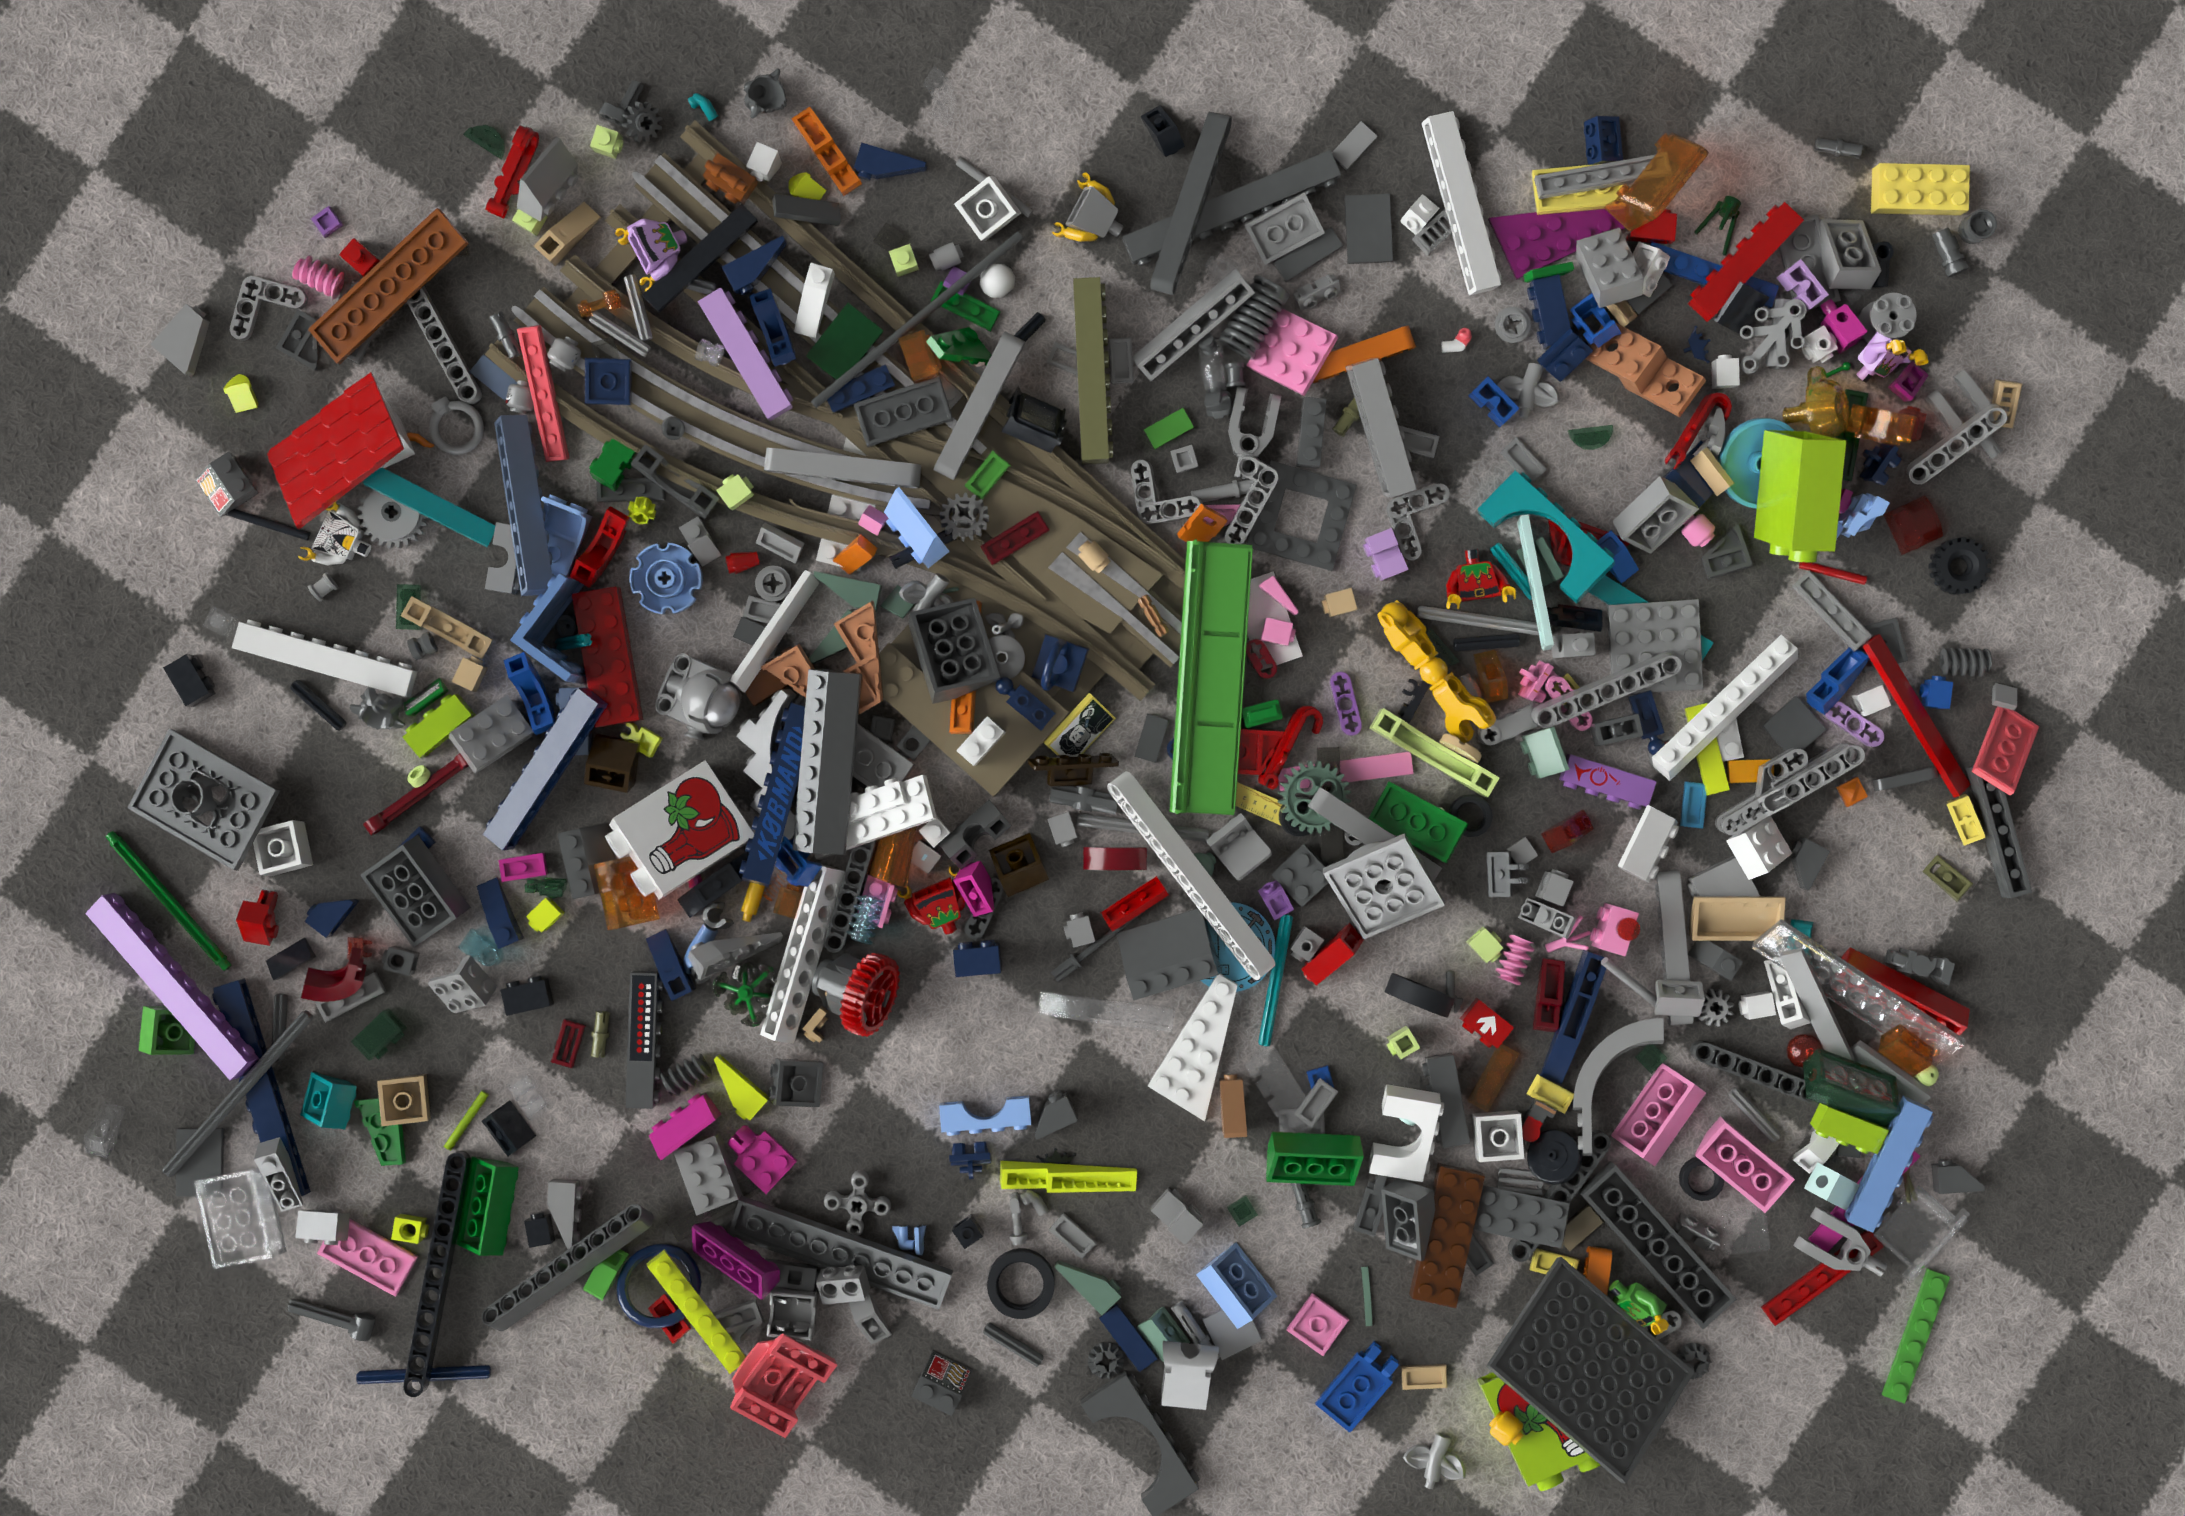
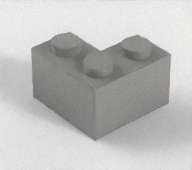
M1167 1188L1150 1209L1152 1213L1168 1226V1230L1186 1245L1203 1226L1202 1212L1192 1203L1188 1206L1183 1201L1185 1197L1177 1189L1172 1191Z

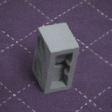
M849 1265L837 1268L827 1267L821 1269L816 1281L822 1304L865 1301L870 1290L864 1265Z

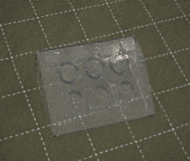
M258 1166L194 1181L213 1269L269 1259L287 1252L276 1201Z

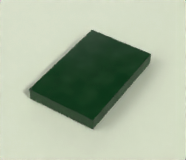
M847 303L806 357L837 380L864 358L884 331L851 304Z

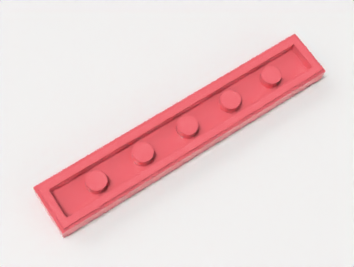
M541 325L518 328V337L546 462L569 459V453L558 402L555 400L556 393Z

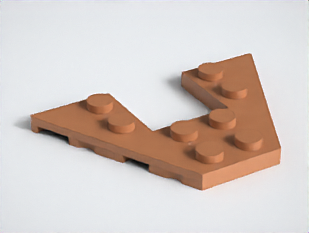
M873 600L834 623V626L857 662L843 672L862 674L858 715L883 701ZM800 644L761 666V669L772 673L781 679L782 683L790 685L794 691L806 698L808 670L815 668Z

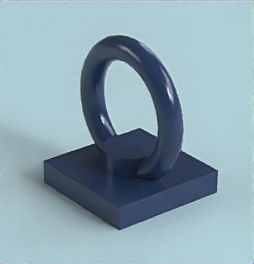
M1045 634L1032 677L1041 680V687L1045 691L1051 690L1055 685L1075 692L1089 649L1050 634Z

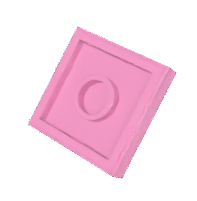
M1312 1293L1286 1330L1324 1356L1349 1321V1318Z

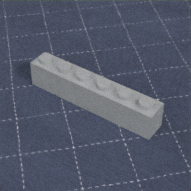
M1235 268L1132 356L1136 365L1152 381L1255 293L1254 290Z

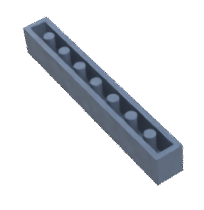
M501 415L494 424L521 596L540 595L541 593L544 595L549 588L547 584L554 574L551 571L552 554L548 552L547 546L549 534L544 527L545 510L541 507L540 501L542 490L538 487L537 482L539 470L534 463L535 446L531 444L532 426L528 422L527 415Z

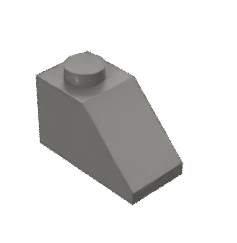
M869 1292L865 1301L849 1302L855 1324L871 1345L892 1335L876 1301Z

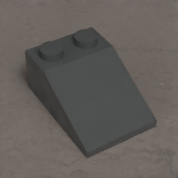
M1398 1178L1381 1189L1386 1249L1423 1261L1435 1214L1434 1190Z

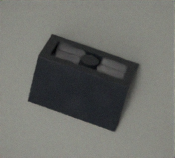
M510 1100L482 1120V1123L507 1157L536 1137V1134Z

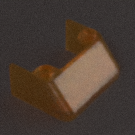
M1665 133L1654 144L1658 152L1637 179L1629 185L1624 184L1616 193L1618 197L1606 204L1604 208L1629 231L1656 219L1709 154L1702 145L1674 133L1669 135Z

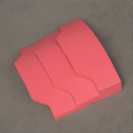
M783 1333L775 1340L758 1342L746 1356L732 1378L735 1397L730 1408L786 1438L798 1421L795 1410L817 1380L823 1383L827 1381L837 1367V1363L834 1358L817 1349L814 1350Z

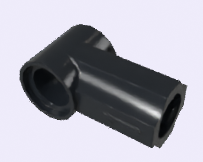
M1883 241L1872 244L1881 268V273L1872 286L1875 288L1888 287L1890 259L1894 253L1892 245L1889 242ZM1878 247H1879V248L1881 249V251H1882V257H1881V258L1878 257V255H1877V248H1878Z

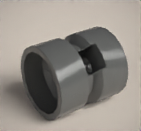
M1984 209L1971 213L1961 220L1958 233L1960 238L1968 244H1977L1994 234L1997 228L1996 217L1992 212Z

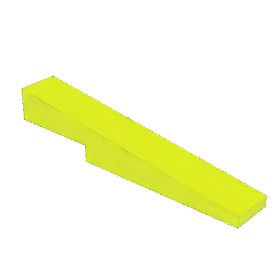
M1000 1161L1001 1189L1046 1188L1047 1193L1136 1191V1168Z

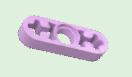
M1838 701L1833 708L1839 706L1838 711L1843 715H1846L1848 712V716L1842 718L1839 715H1835L1833 717L1831 709L1825 714L1828 720L1866 746L1876 747L1884 740V733L1879 727L1842 702ZM1853 717L1857 718L1860 723L1859 728L1855 731L1851 730L1848 726L1849 720ZM1864 729L1869 733L1876 732L1875 736L1878 739L1877 741L1870 742V737L1867 734L1862 733L1860 736L1859 733Z

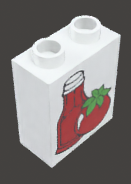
M706 760L612 818L609 825L613 831L605 836L618 858L621 859L629 854L638 867L630 875L639 891L645 897L654 892L660 900L746 845L749 838H754V833Z

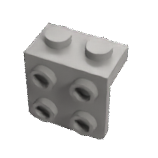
M1241 813L1232 818L1224 827L1214 832L1206 840L1212 851L1236 880L1243 879L1272 855V851L1252 829Z
M471 955L463 958L454 973L432 978L428 982L434 993L439 996L453 1013L486 1006L497 988Z

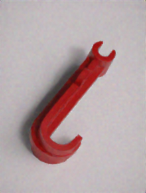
M520 125L512 140L513 145L501 170L503 176H497L494 180V184L498 188L494 198L488 200L485 208L487 212L503 219L509 209L507 203L511 195L519 193L518 182L527 172L538 147L539 134L527 126Z
M1711 393L1702 399L1674 448L1666 456L1665 464L1671 458L1676 460V465L1673 469H1677L1682 464L1688 449L1715 405L1722 409L1725 422L1727 421L1732 409V403L1727 395Z
M1307 705L1301 706L1294 712L1266 771L1259 775V784L1264 786L1267 784L1266 787L1272 790L1277 788L1279 774L1308 716L1313 715L1314 717L1312 732L1314 734L1320 733L1323 725V716L1319 710Z

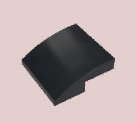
M1739 282L1714 321L1740 334L1743 326H1750L1755 319V311L1765 305L1769 296L1746 283Z

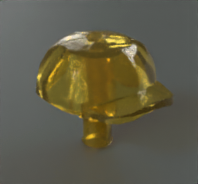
M1811 367L1807 374L1806 402H1801L1799 406L1785 407L1782 412L1783 421L1787 425L1802 422L1809 425L1812 433L1837 437L1847 428L1849 423L1850 410L1847 395L1838 382L1827 379L1826 371L1823 367Z

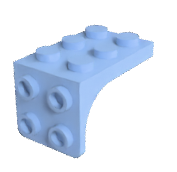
M551 494L548 498L542 496L541 501L544 502L546 516L544 527L549 534L548 552L552 554V574L558 576L560 573L569 576L592 516L588 515V510L573 503H570V506H566L567 501Z

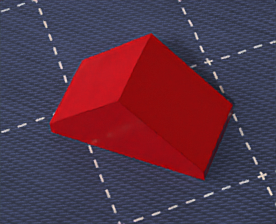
M663 1294L648 1308L653 1317L668 1316L679 1309L667 1294ZM685 1317L682 1321L662 1329L674 1344L691 1329L689 1320Z

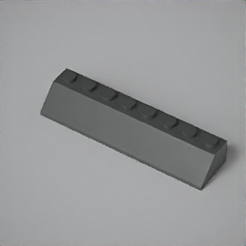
M829 669L808 670L793 850L814 854H846L862 674Z

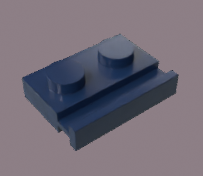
M1570 328L1537 361L1561 382L1593 352V349Z

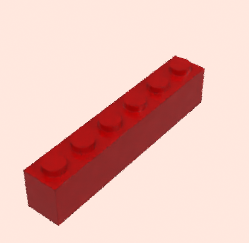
M1783 202L1779 207L1775 204L1766 213V216L1769 218L1764 223L1759 221L1750 230L1753 235L1749 239L1744 237L1735 246L1738 251L1734 255L1729 253L1720 262L1723 265L1719 271L1714 269L1705 278L1708 281L1703 288L1699 285L1690 294L1692 299L1688 305L1704 320L1708 322L1724 306L1739 282L1746 283L1804 221L1786 202Z
M1851 947L1839 959L1835 979L1953 1040H1956L1968 1028L1969 1008Z

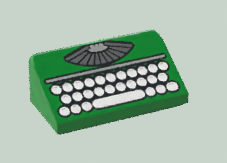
M440 678L436 679L404 702L405 714L407 716H415L448 692V688Z

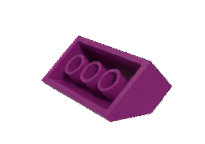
M711 1221L692 1226L693 1252L761 1300L780 1282V1269L774 1262H768L762 1258L758 1251L755 1249L751 1250L739 1238L732 1237L722 1226L715 1225Z

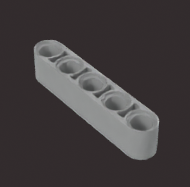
M1997 404L1986 406L1912 461L1907 467V475L1914 484H1923L2002 427L2007 420L2005 410ZM1993 411H2000L1998 420H1989V416ZM1975 425H1980V433L1971 435L1970 429ZM1954 440H1962L1960 448L1951 449V443ZM1935 454H1943L1941 462H1931ZM1916 468L1924 469V473L1920 477H1913L1912 473Z

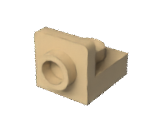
M822 1006L803 1027V1030L806 1031L804 1035L812 1042L818 1041L820 1043L824 1038L814 1029L815 1027L820 1029L828 1020L825 1017L828 1011Z

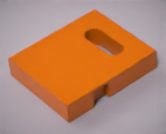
M1201 503L1177 533V536L1185 542L1194 541V539L1209 542L1212 537L1219 533L1228 520L1222 514ZM1209 517L1214 521L1212 523H1209L1203 518Z

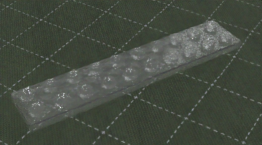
M1782 919L1753 942V950L1784 970L1786 969L1780 958L1781 952L1803 947L1827 998L1927 1063L1937 1066L1964 1046V1038Z

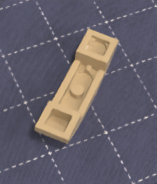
M411 596L401 614L405 619L420 627H424L480 659H483L493 639L413 596Z

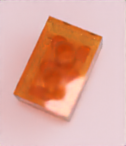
M630 856L594 864L608 930L660 919L654 892L645 897L631 878L630 874L636 871L638 867Z

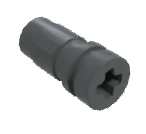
M1945 228L1932 235L1937 251L1943 260L1942 266L1943 268L1946 267L1944 271L1947 277L1957 275L1969 268L1967 262L1963 261L1965 257L1963 254H1960L1958 241L1955 236H1952L1949 228Z

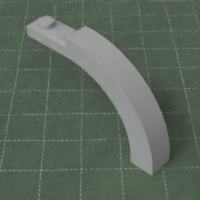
M1664 1018L1642 1020L1618 1029L1599 1043L1585 1061L1576 1082L1573 1098V1110H1582V1113H1578V1127H1582V1136H1578V1150H1583V1155L1592 1156L1591 1106L1593 1092L1601 1074L1612 1061L1633 1048L1649 1044H1663Z

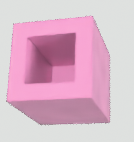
M1265 618L1261 641L1288 646L1289 642L1294 641L1296 629H1292L1293 623Z

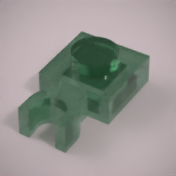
M528 878L527 883L524 885L525 893L539 892L540 896H547L548 898L562 897L566 890L567 879L544 878L542 881Z

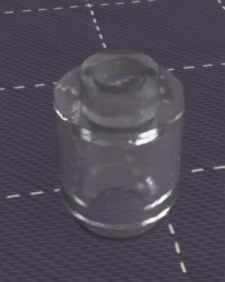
M1470 673L1458 677L1470 695L1483 699L1482 696L1484 694L1476 675L1471 677Z

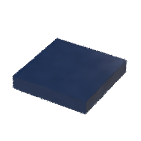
M585 358V404L631 405L632 359Z

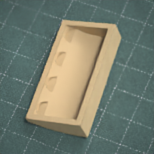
M1694 897L1690 915L1689 936L1692 941H1782L1786 898Z

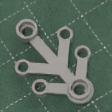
M1792 299L1782 308L1766 309L1761 307L1755 311V318L1760 322L1773 317L1783 318L1776 325L1760 327L1746 325L1741 328L1740 336L1745 340L1755 336L1768 335L1751 356H1746L1742 359L1741 369L1746 374L1757 372L1759 360L1775 341L1777 345L1776 364L1782 368L1789 364L1790 359L1786 352L1785 329L1791 323L1793 332L1790 342L1791 346L1797 350L1801 349L1805 341L1801 333L1800 320L1805 317L1807 311L1803 301ZM1793 306L1799 308V312L1795 315L1790 312ZM1761 310L1766 312V317L1763 319L1757 316ZM1750 329L1751 335L1748 337L1743 336V330ZM1796 338L1802 340V344L1798 347L1793 345V341ZM1781 356L1787 358V362L1783 365L1778 363V359ZM1749 360L1754 362V366L1751 369L1745 366Z

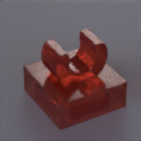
M348 937L347 959L349 960L352 947L362 949L360 958L362 956L371 957L372 953H365L363 947L366 944H372V941L363 940L360 937Z

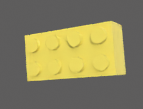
M1879 163L1872 168L1871 214L1962 215L1969 210L1970 165Z

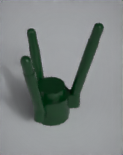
M1725 196L1723 202L1718 201L1715 208L1694 231L1697 235L1718 211H1720L1719 215L1723 217L1719 230H1723L1727 220L1731 219L1722 252L1723 256L1727 254L1736 220L1740 214L1738 210L1741 202L1735 197Z

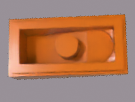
M860 534L832 561L843 566L840 568L850 575L873 558L878 548Z

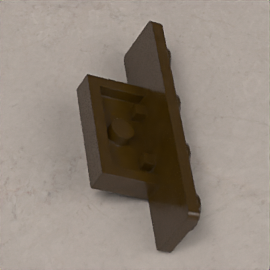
M1100 753L1099 756H1091L1089 754H1079L1077 757L1057 755L1056 758L1036 756L1035 759H1028V764L1035 771L1048 770L1047 784L1049 786L1092 784L1093 768L1118 767L1119 761L1110 753Z

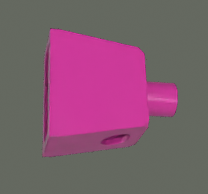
M1832 299L1820 305V308L1826 315L1821 322V326L1824 325L1828 332L1835 336L1838 347L1836 350L1839 354L1857 344L1868 332L1848 305L1844 304L1837 308Z

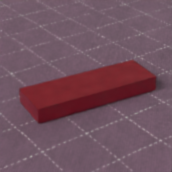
M1037 511L980 547L993 566L1050 530Z

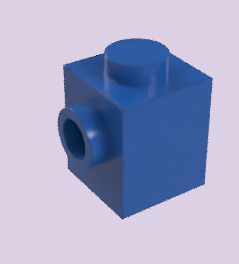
M1932 676V679L1924 680V684H1921L1919 695L1922 697V705L1929 708L1950 709L1953 682L1946 681V677Z

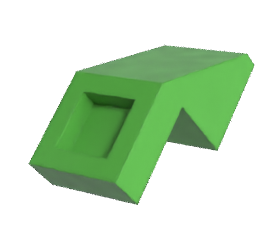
M619 1249L595 1266L583 1290L603 1301L629 1254Z

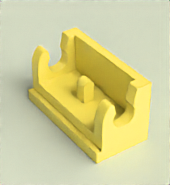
M1963 794L1955 800L1947 801L1946 805L1964 846L1986 838L1967 794Z

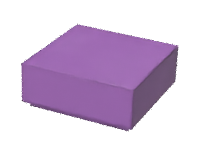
M330 206L311 218L325 238L343 226Z
M953 266L944 280L943 286L949 288L964 276L966 272ZM970 283L957 293L963 296Z

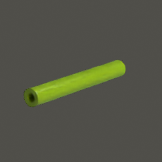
M481 1090L445 1143L444 1147L447 1150L451 1151L489 1096L485 1091Z

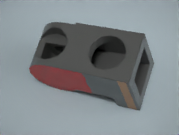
M1533 1098L1522 1119L1523 1139L1528 1142L1537 1140L1545 1118L1547 1116L1553 1118L1557 1110Z

